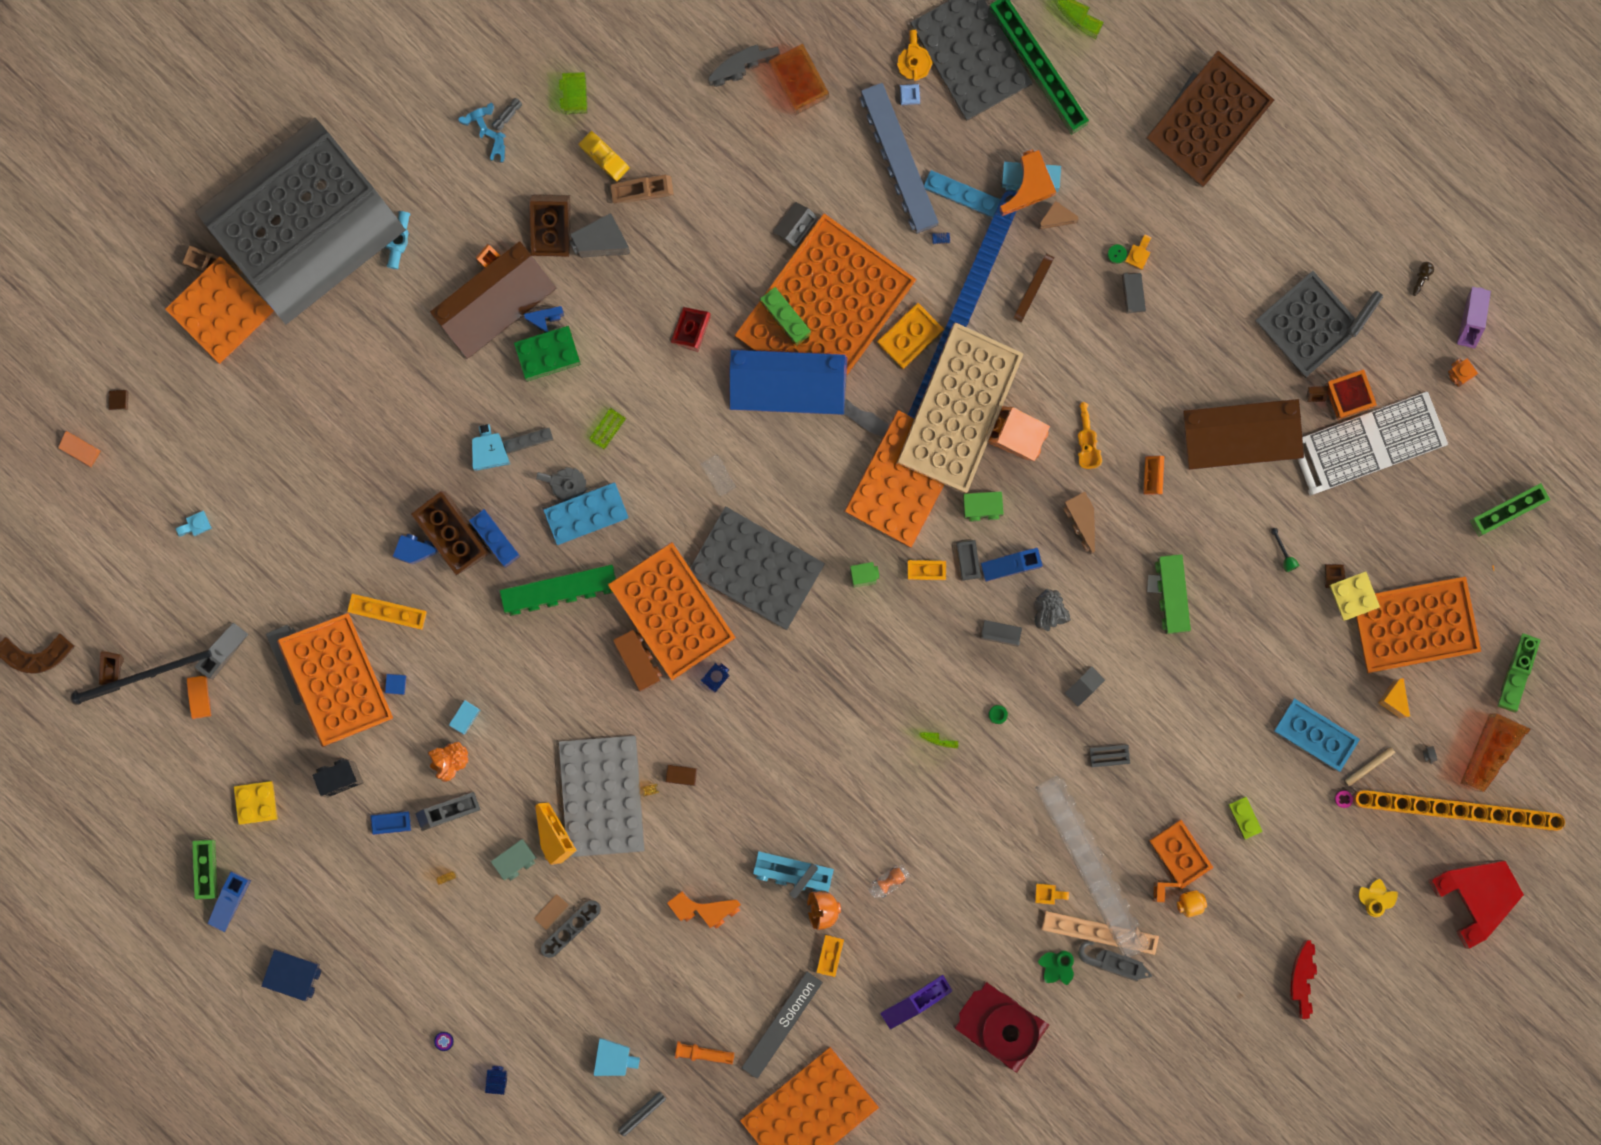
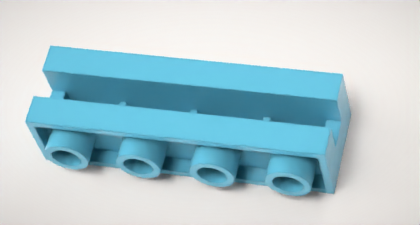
M758 851L753 874L757 875L756 879L768 881V878L776 879V884L786 886L787 882L795 884V887L812 864ZM816 865L818 870L803 890L806 887L813 888V892H829L834 869Z

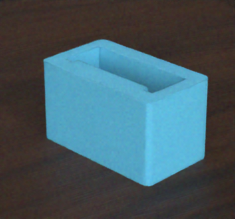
M465 700L449 726L465 735L481 710Z

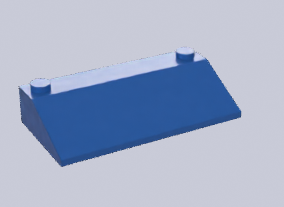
M731 350L730 410L844 415L848 358L846 355Z

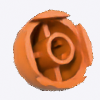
M826 891L809 893L807 906L811 905V912H808L812 927L817 930L830 928L836 923L838 915L841 913L840 903L836 901L832 894Z

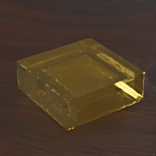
M451 871L437 877L436 880L438 885H442L458 878L456 871Z

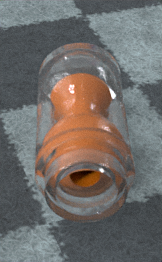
M903 864L896 865L870 883L871 888L869 892L874 899L879 898L881 900L907 882L910 874Z

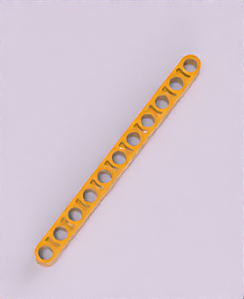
M1367 790L1358 791L1353 796L1354 804L1359 808L1548 831H1558L1565 826L1564 817L1561 814ZM1360 794L1367 796V803L1364 805L1358 800ZM1380 796L1386 798L1387 803L1384 807L1378 804ZM1400 798L1406 802L1404 809H1400L1397 806V801ZM1418 801H1422L1425 804L1423 811L1417 810L1416 804ZM1438 803L1444 806V811L1441 814L1435 810ZM1457 805L1463 808L1461 816L1455 814L1454 810ZM1477 807L1482 810L1480 818L1474 816V810ZM1495 810L1501 812V819L1498 821L1493 818ZM1515 812L1520 814L1521 819L1518 823H1515L1512 819V815ZM1533 815H1537L1540 818L1538 825L1532 823L1531 818ZM1553 817H1556L1559 820V824L1557 827H1553L1551 825V819Z

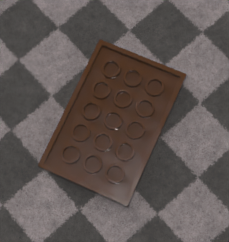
M1218 50L1145 139L1198 185L1204 187L1275 99Z

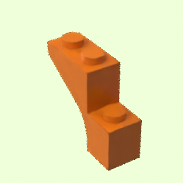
M683 891L667 902L680 921L684 919L686 922L695 916L694 911L697 910L710 928L714 926L716 929L725 923L723 918L727 915L734 916L740 911L739 906H741L738 900L699 904L689 899Z

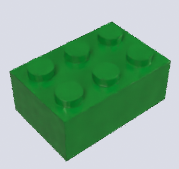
M569 326L514 342L527 382L581 365Z

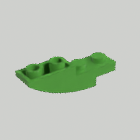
M1522 633L1501 688L1502 692L1498 707L1514 713L1518 711L1541 639Z

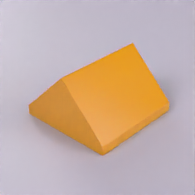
M1404 678L1394 680L1378 702L1400 719L1410 717Z

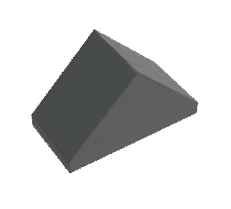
M1091 667L1065 694L1078 707L1105 679Z

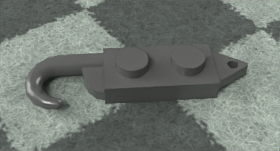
M1086 941L1079 947V957L1086 964L1135 982L1152 977L1151 973L1144 967L1143 962L1109 950L1101 951L1096 959L1087 956L1084 949L1088 945H1094L1092 941Z

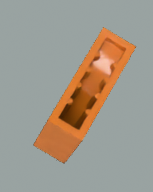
M1032 149L1023 153L1020 159L1023 169L1022 185L1009 202L1000 206L999 210L1002 216L1055 196V187L1039 150L1034 152Z

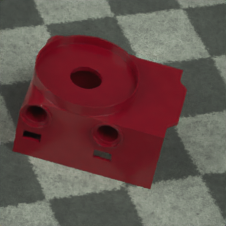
M984 981L985 985L983 988L974 991L960 1011V1021L953 1028L969 1038L978 1047L1002 1061L1008 1068L1018 1073L1029 1055L1037 1047L1038 1042L1050 1024ZM1015 1025L1018 1028L1019 1037L1016 1041L1008 1042L1003 1038L1002 1031L1005 1026Z

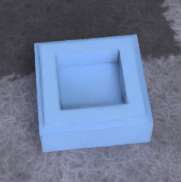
M919 84L900 85L901 105L920 104Z

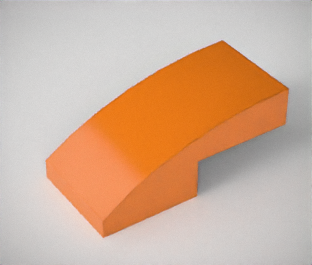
M204 675L187 678L192 719L210 717L211 704L208 695L207 677Z

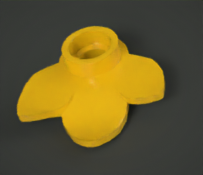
M1381 879L1374 881L1369 889L1361 887L1359 890V899L1366 906L1367 913L1372 917L1382 916L1385 909L1392 908L1395 905L1398 897V892L1396 891L1386 892V887ZM1373 904L1378 905L1377 911L1372 910Z

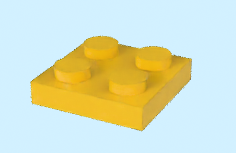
M273 781L234 786L239 825L278 820Z

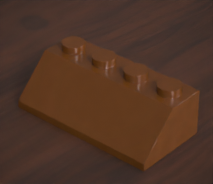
M440 491L411 513L456 576L474 566L491 553L446 491Z

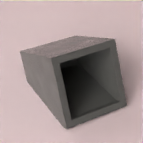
M611 213L570 234L572 238L569 241L574 253H579L581 258L630 254L629 246Z

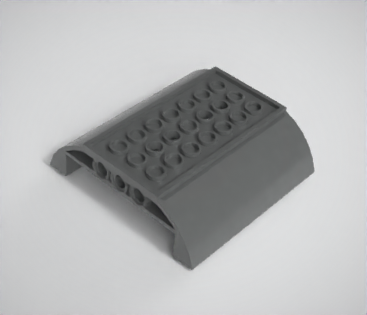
M315 117L195 211L285 325L406 231L373 186ZM320 181H326L327 185L324 189H317V184ZM311 193L309 201H302L303 194ZM274 217H281V222L278 225H272L271 221ZM263 228L266 230V234L263 237L256 236L259 229Z

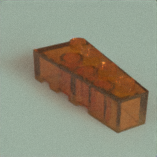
M1490 713L1460 784L1477 792H1485L1499 773L1501 767L1506 764L1512 752L1520 745L1521 740L1531 729L1497 713Z

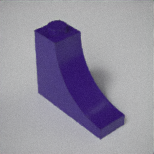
M941 975L924 987L891 1005L880 1014L891 1030L920 1014L953 992L944 975Z

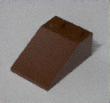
M532 195L530 199L532 256L569 257L570 195Z

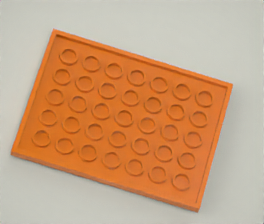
M824 213L765 293L767 294L776 287L811 330V335L795 346L759 301L737 331L735 337L754 351L846 355L848 358V375L917 279Z

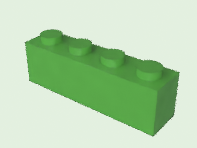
M1542 483L1469 521L1477 536L1480 537L1546 503L1550 498Z
M1183 554L1161 556L1155 562L1156 573L1160 575V580L1157 581L1158 592H1162V600H1159L1160 611H1164V619H1161L1162 630H1166V634L1190 632L1191 626Z

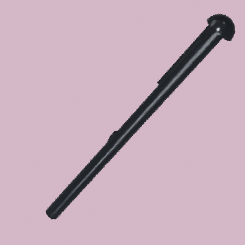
M208 649L81 693L75 690L71 693V702L75 705H80L82 702L118 691L122 686L149 677L153 678L158 674L211 657L212 652Z

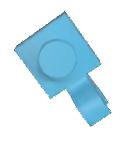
M203 510L186 518L188 524L177 527L176 531L180 537L190 532L197 536L212 529Z

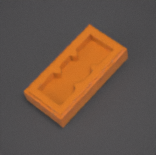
M1145 456L1144 495L1163 494L1164 456Z

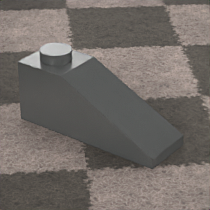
M472 792L423 809L415 814L421 831H425L481 809L475 793Z

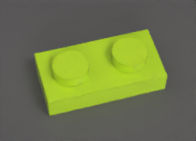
M1247 797L1228 805L1244 840L1263 832Z

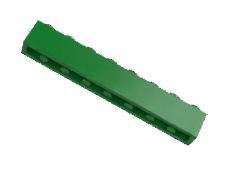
M996 0L990 4L989 10L1071 135L1087 126L1089 119L1011 1Z

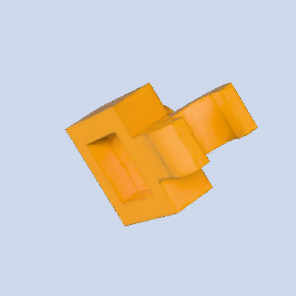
M1144 235L1139 247L1133 244L1125 263L1143 270L1151 253L1146 248L1152 237Z
M1036 885L1035 903L1055 905V899L1069 900V892L1056 891V885Z

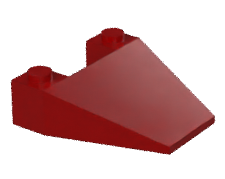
M1506 861L1448 870L1428 880L1437 897H1443L1454 890H1457L1474 921L1456 931L1464 947L1467 949L1487 940L1524 896Z

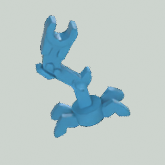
M489 103L487 107L479 108L467 114L466 117H459V122L467 126L471 121L477 120L481 129L479 133L480 138H483L485 134L495 139L490 155L491 161L494 160L495 155L499 154L501 156L500 162L503 163L505 160L503 138H506V135L502 132L496 133L488 129L482 118L485 114L492 115L493 103Z

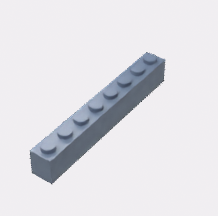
M883 83L862 90V97H859L860 103L868 111L866 115L868 123L874 126V138L882 146L880 150L882 158L888 161L889 167H887L890 177H894L896 181L894 187L897 195L901 194L903 202H901L904 212H908L910 216L908 223L911 230L915 229L916 234L938 226L939 222Z

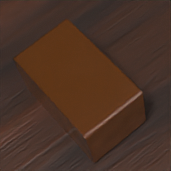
M667 765L665 782L696 786L698 769Z

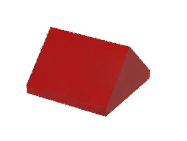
M683 307L671 343L699 352L711 319V313Z

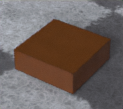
M1328 386L1308 387L1307 402H1325L1328 395Z

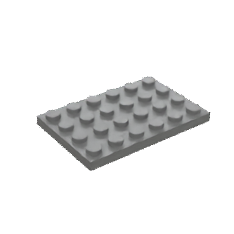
M636 736L559 742L565 831L577 850L570 857L645 851Z

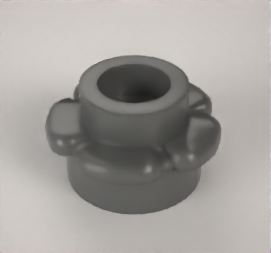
M1426 746V750L1423 751L1425 762L1429 761L1430 764H1433L1432 762L1438 761L1434 746Z

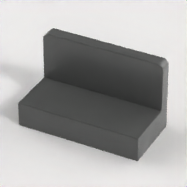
M795 202L773 232L784 238L792 247L797 248L819 218L809 208Z
M1123 273L1122 282L1126 314L1145 312L1142 274Z
M984 620L981 639L1018 647L1020 645L1022 627Z

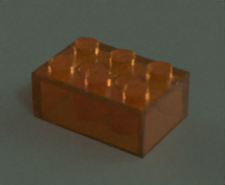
M803 44L769 61V66L795 115L829 98V91Z

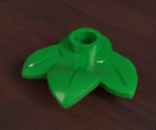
M1060 951L1057 954L1048 952L1039 958L1038 964L1046 968L1044 972L1045 983H1054L1060 979L1063 984L1068 985L1073 980L1074 972L1072 966L1074 964V957L1070 952ZM1062 957H1067L1068 962L1066 964L1061 963Z

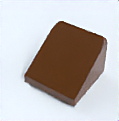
M109 391V410H128L129 391Z
M1325 564V588H1330L1329 585L1345 580L1344 565Z

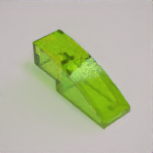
M1053 0L1068 21L1086 35L1095 40L1097 39L1104 22L1088 15L1090 7L1075 0Z

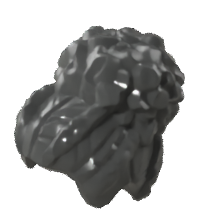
M1045 589L1044 592L1036 597L1035 606L1037 613L1034 621L1037 628L1050 631V627H1056L1057 624L1061 625L1071 621L1069 611L1064 608L1063 598L1058 590Z

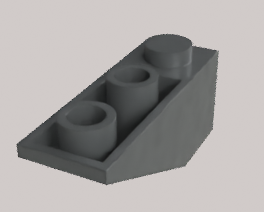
M233 623L209 648L212 656L199 660L195 668L209 679L214 680L249 634Z

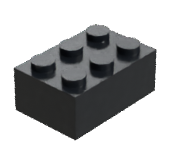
M345 758L333 762L335 766H323L316 769V773L312 775L320 796L326 798L364 783L356 763Z

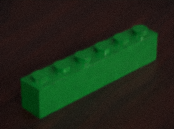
M608 565L500 590L504 612L510 614V616H516L521 614L522 610L528 609L529 612L540 610L539 606L547 605V608L558 606V602L561 601L573 603L577 601V598L583 596L585 599L594 598L596 593L612 594L613 592L608 584L614 581L616 576L613 565Z

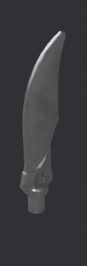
M845 399L844 415L869 432L884 436L889 424L872 412L859 410L849 400Z

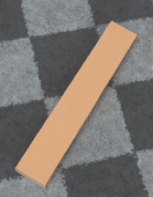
M1045 911L1041 928L1044 931L1153 955L1156 953L1159 939L1157 935Z

